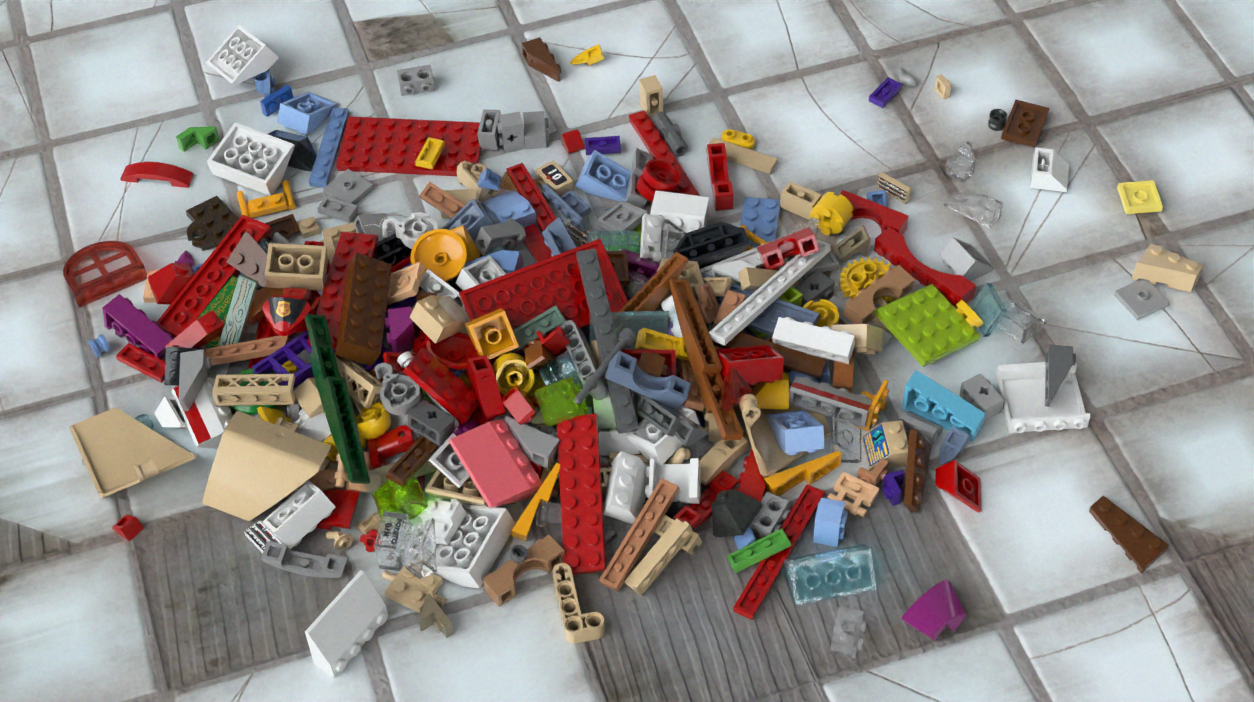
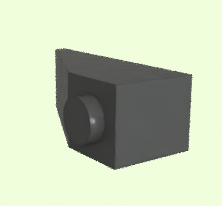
M1049 344L1045 352V406L1047 407L1051 404L1072 365L1076 363V354L1073 353V346Z

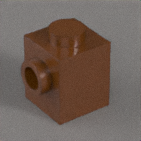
M642 351L638 366L643 372L655 377H665L667 365H664L665 357L658 353Z

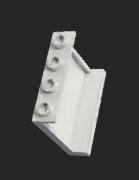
M1045 362L998 365L996 381L999 393L1004 399L1003 410L1009 433L1088 427L1090 413L1085 412L1075 375L1076 363L1072 365L1049 407L1045 406Z

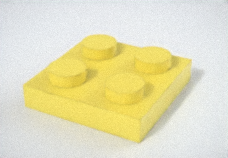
M1154 180L1118 183L1117 190L1126 214L1162 211L1163 205Z

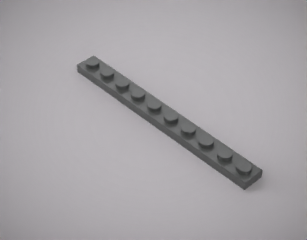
M595 248L576 252V257L601 362H603L616 346L618 340ZM606 379L618 434L638 431L639 427L630 390Z

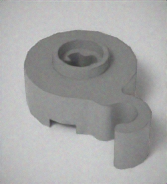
M380 363L375 367L377 379L383 377L384 380L380 390V398L385 410L395 415H406L421 402L420 387L409 376L394 374L392 366L388 363Z

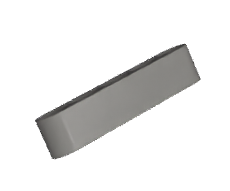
M570 320L564 322L561 328L565 331L570 341L566 348L584 387L599 366L584 333ZM603 375L589 392L595 400H602L608 395V388Z

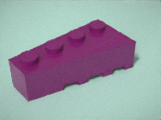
M118 294L102 307L105 328L108 330L113 328L117 336L120 338L125 336L128 343L134 346L138 345L139 349L161 360L166 357L165 346L174 339L169 332L165 333L156 321H151L143 310H138L134 307L130 299Z

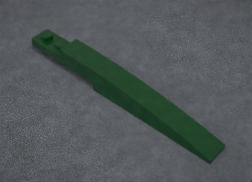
M308 314L305 317V322L312 347L309 358L336 448L350 482L369 484L370 477L346 379L340 377L326 316Z

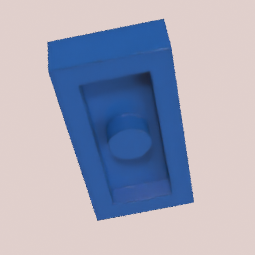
M285 85L261 100L260 104L263 114L266 117L270 116L280 109L281 103L292 99V88L289 85Z

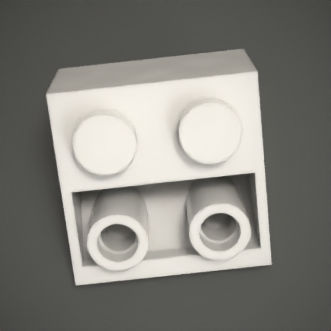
M1035 147L1030 188L1067 192L1069 164L1054 149Z

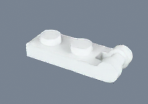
M647 213L643 215L640 258H650L654 262L660 261L661 217Z

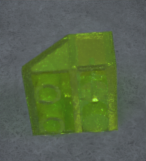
M414 476L404 487L391 480H387L372 494L384 524L398 522L396 518L402 519V521L414 519L428 507L418 480Z

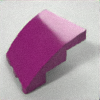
M945 579L916 600L901 619L935 641L944 627L955 631L967 614L961 606L951 583Z

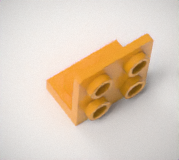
M884 380L877 395L862 391L861 394L868 396L873 401L869 408L865 428L856 427L869 432L872 425L876 426L880 416L878 413L879 411L883 412L887 404L886 398L890 391L887 388V380Z

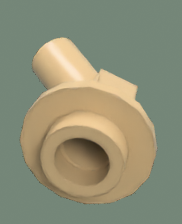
M328 531L326 533L327 539H335L334 546L339 550L349 548L354 539L351 534H343L340 531Z

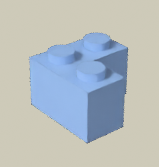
M821 498L815 517L813 543L838 547L839 539L844 537L845 523L848 516V510H844L845 502Z

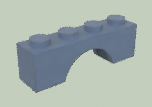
M618 351L609 362L605 376L608 380L676 410L687 399L691 384L674 375L669 377L651 376L639 368L636 358L621 351Z

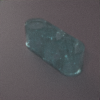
M593 231L587 236V243L601 238L606 251L626 249L640 253L641 236L636 231Z

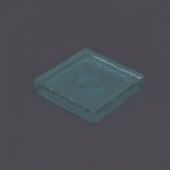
M992 283L984 285L970 306L984 323L979 327L983 337L990 336L1007 311Z

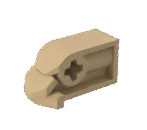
M463 161L457 166V177L460 185L463 184L467 189H477L479 202L499 195L500 187L498 190L477 186L480 174L487 168L485 165Z

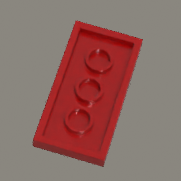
M424 347L417 352L403 370L406 375L461 424H464L479 405L475 392Z

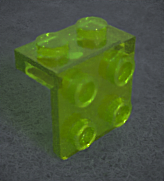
M572 377L535 391L544 422L548 427L580 415H587L586 413L589 412L585 400L581 404L574 402L575 397L581 391V386L579 382L575 383Z

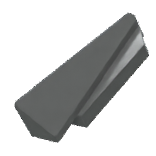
M633 391L636 395V403L633 404L635 412L666 435L671 437L675 435L683 445L689 446L709 433V431L675 409Z

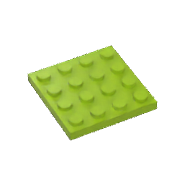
M933 284L886 304L875 311V315L922 367L978 341L981 336L965 321V318L956 311L955 307Z

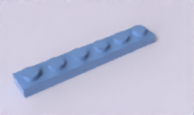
M332 107L309 179L311 187L325 188L329 183L348 116L350 115L349 109Z

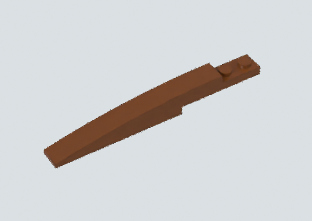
M676 252L612 318L617 340L624 328L632 330L635 334L638 332L649 315L653 313L670 290V279H677L689 262L688 258ZM577 371L569 372L557 384L559 386L558 392L565 399L569 400L572 392H576L583 385Z
M670 279L669 283L681 333L707 413L714 415L723 440H741L744 434L720 376L722 365L688 279Z

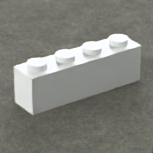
M790 317L778 318L772 336L773 343L849 364L855 345L854 335L847 331L838 332L827 326L821 328L814 326L810 322H797Z

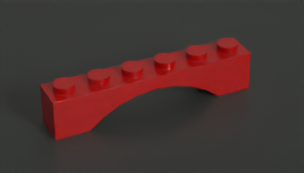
M891 227L875 238L874 251L879 256L884 257L894 266L900 265L913 278L919 281L921 285L928 286L933 284L956 308V304L959 301L963 300L967 304L974 298L976 288L974 283L962 275L943 273L921 263L909 251L904 236Z

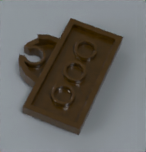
M218 196L210 198L186 210L187 217L193 222L187 228L188 241H192V246L202 248V251L209 250L214 246L217 247L239 218Z

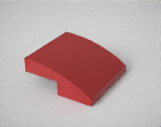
M322 491L334 504L335 508L330 516L322 519L317 524L316 528L331 530V527L334 526L350 529L360 497L359 491Z

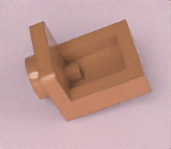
M881 458L872 471L860 467L858 479L877 487L881 481H884V475L889 473L887 470L888 461Z

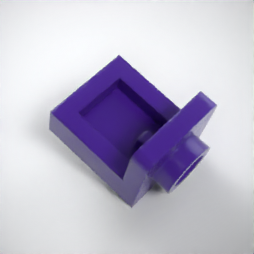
M903 470L893 471L884 475L883 493L885 498L890 500L892 506L900 504L902 492L899 486L903 484Z

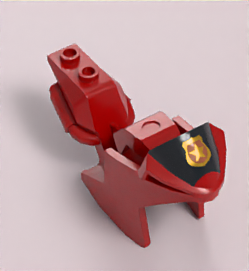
M305 241L304 245L324 246V242ZM329 259L327 262L326 275L329 273L330 270ZM284 287L282 297H278V294H273V297L269 298L262 305L266 320L274 331V337L289 336L296 332L308 331L305 317L308 314L316 315L321 299L319 297L321 295L317 290Z

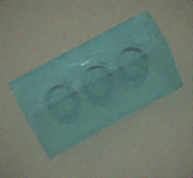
M865 544L784 559L787 582L795 605L877 589L871 549Z

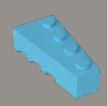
M917 370L914 371L905 385L902 404L903 411L911 412L948 431L952 426L969 434L970 441L973 442L984 425L986 413Z

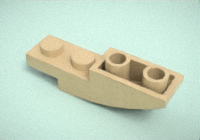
M746 427L742 429L744 436L741 440L721 439L700 460L702 484L706 486L722 470L727 471L730 469L734 460L752 448Z

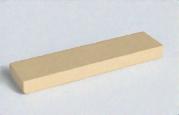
M712 138L709 143H725L728 161L767 174H771L777 164V158L716 138Z

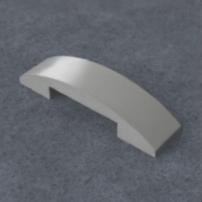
M267 541L261 560L279 569L299 575L317 578H339L343 575L348 558L328 553L326 557L288 550V546L285 544Z

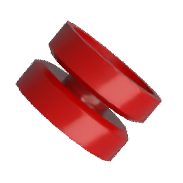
M653 159L646 163L636 183V188L645 199L653 202L656 190L676 193L682 181V175L670 163Z

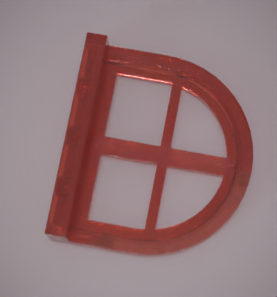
M102 241L88 245L74 253L67 260L63 268V276L79 308L147 279L144 264L135 250L129 244L121 241ZM102 251L120 252L104 260H100L97 255L98 252ZM88 256L92 258L94 264L74 272L76 266ZM124 256L131 263L108 273L104 266ZM98 268L102 276L81 285L78 284L75 279L76 276Z

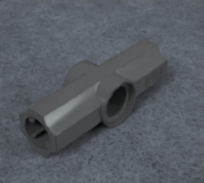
M662 111L657 112L652 117V123L674 155H678V157L683 156L688 151V145L681 137L678 125L673 124L666 113H662Z

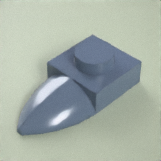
M951 426L940 447V464L944 465L954 459L958 453L961 454L970 439V435Z

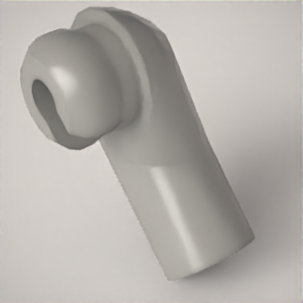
M904 68L897 70L898 79L902 85L916 86L917 79L914 76L906 74Z

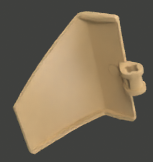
M739 385L734 387L761 475L768 476L807 453L806 451H801L797 455H787L782 451L767 420V414L805 409L789 405V409H759L756 406L757 398L753 394L744 395ZM805 410L824 425V439H826L831 433L825 416Z
M117 407L69 427L100 499L197 458L195 453L188 452Z
M236 411L220 440L202 503L250 521L314 476L324 463L331 446L298 434L299 423H290L285 421L283 417H279L274 425Z

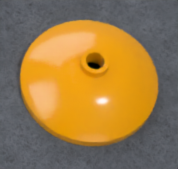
M434 229L424 233L417 239L411 251L412 265L421 262L425 266L423 274L429 269L445 282L458 276L467 261L465 243L459 235L447 229ZM443 258L444 261L439 263L438 261Z

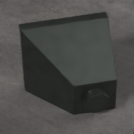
M723 490L719 492L712 504L713 535L715 537L744 535L762 508V503L737 490Z

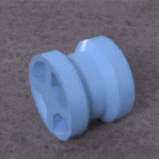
M103 334L98 335V338L95 340L90 339L88 341L96 357L101 356V353L104 351L109 352L111 350Z

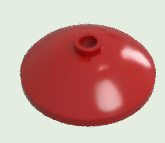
M458 332L436 344L428 338L426 343V350L431 352L436 359L450 369L465 370L467 369L468 359L479 357L470 335Z

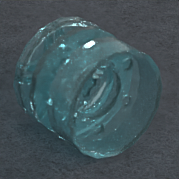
M568 350L556 357L558 366L550 361L547 363L548 367L544 365L539 368L540 375L548 391L551 393L558 391L565 399L566 396H573L571 386L577 392L583 388Z

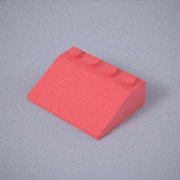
M503 419L487 422L449 440V443L489 508L529 499L543 484Z

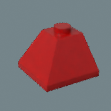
M170 263L148 276V281L157 304L170 305L194 276L189 263Z
M956 460L935 469V483L938 488L977 513L981 512V483L977 475Z

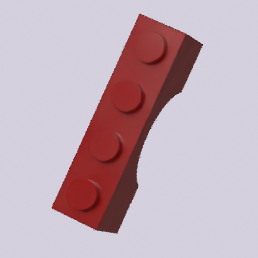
M725 143L707 144V164L715 211L733 209L734 193L732 182L729 181Z
M842 190L840 193L853 206V217L850 221L857 218L873 220L880 226L881 233L891 227L903 235L907 229L908 215L845 190Z

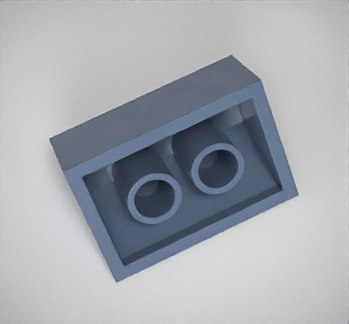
M472 199L441 229L451 230L464 225L475 243L481 226L493 225L495 222L476 200Z

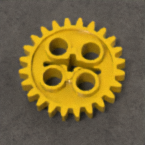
M860 257V262L854 259L853 265L847 263V268L843 267V272L840 273L839 282L841 292H844V297L849 296V299H854L863 288L867 289L875 279L882 278L891 268V263L885 265L884 259L878 262L877 257L873 261L870 257H867L866 261ZM879 297L875 299L873 303L875 304L876 300L883 298L886 303L888 302V300L892 302L893 297Z

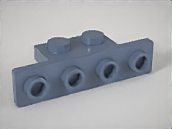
M544 183L542 185L544 198L547 201H551L554 208L560 210L566 219L569 218L575 228H579L582 232L586 231L582 218L592 212L591 208L572 190L559 197Z
M560 217L554 220L542 232L545 238L544 243L552 251L550 253L552 257L577 247Z

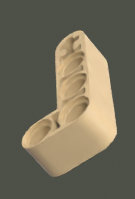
M565 563L555 565L553 568V582L566 640L570 643H580L601 638L605 633L603 615L598 612L581 614L570 566Z

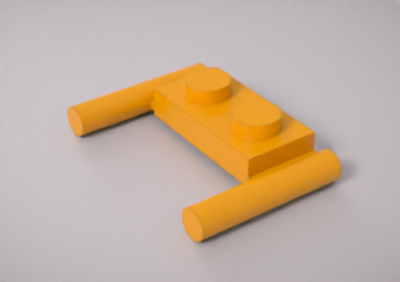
M284 180L282 182L285 195L282 192L248 200V204H246L244 192L238 191L236 194L241 214L254 218L287 209H295L296 205L289 181Z

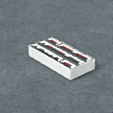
M261 520L244 531L245 536L262 554L267 541L284 544Z

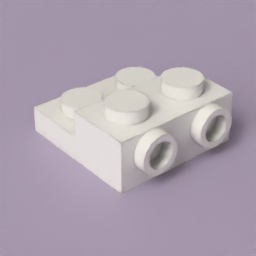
M441 498L428 500L419 515L423 521L413 537L417 542L448 545L467 512L462 507L461 502L456 499H451L450 502L444 501Z

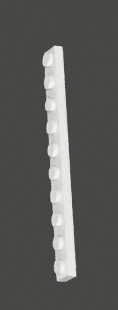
M817 240L820 251L805 257L796 255L709 332L711 340L725 346L831 251V244Z

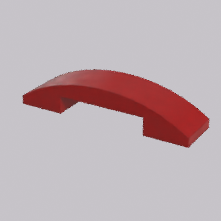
M138 162L127 165L120 180L138 183L140 178L170 181L171 186L189 188L194 174L184 168L171 164Z
M722 470L711 481L710 487L700 496V504H692L689 507L685 506L673 517V520L686 521L690 524L692 530L700 526L712 516V504L716 500L717 494L723 490H734L739 480Z

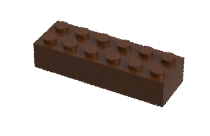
M357 252L348 264L335 355L372 366L381 354L391 264Z

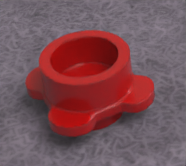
M375 529L368 531L366 535L362 534L360 536V542L364 543L367 552H373L375 548L384 545V540L381 539V535Z

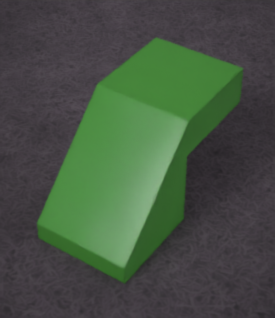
M215 126L189 127L176 136L179 149L183 152L197 143L203 148L208 149L219 141Z

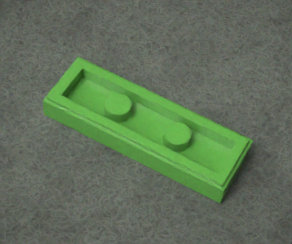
M781 528L727 555V558L736 574L790 547L791 543Z

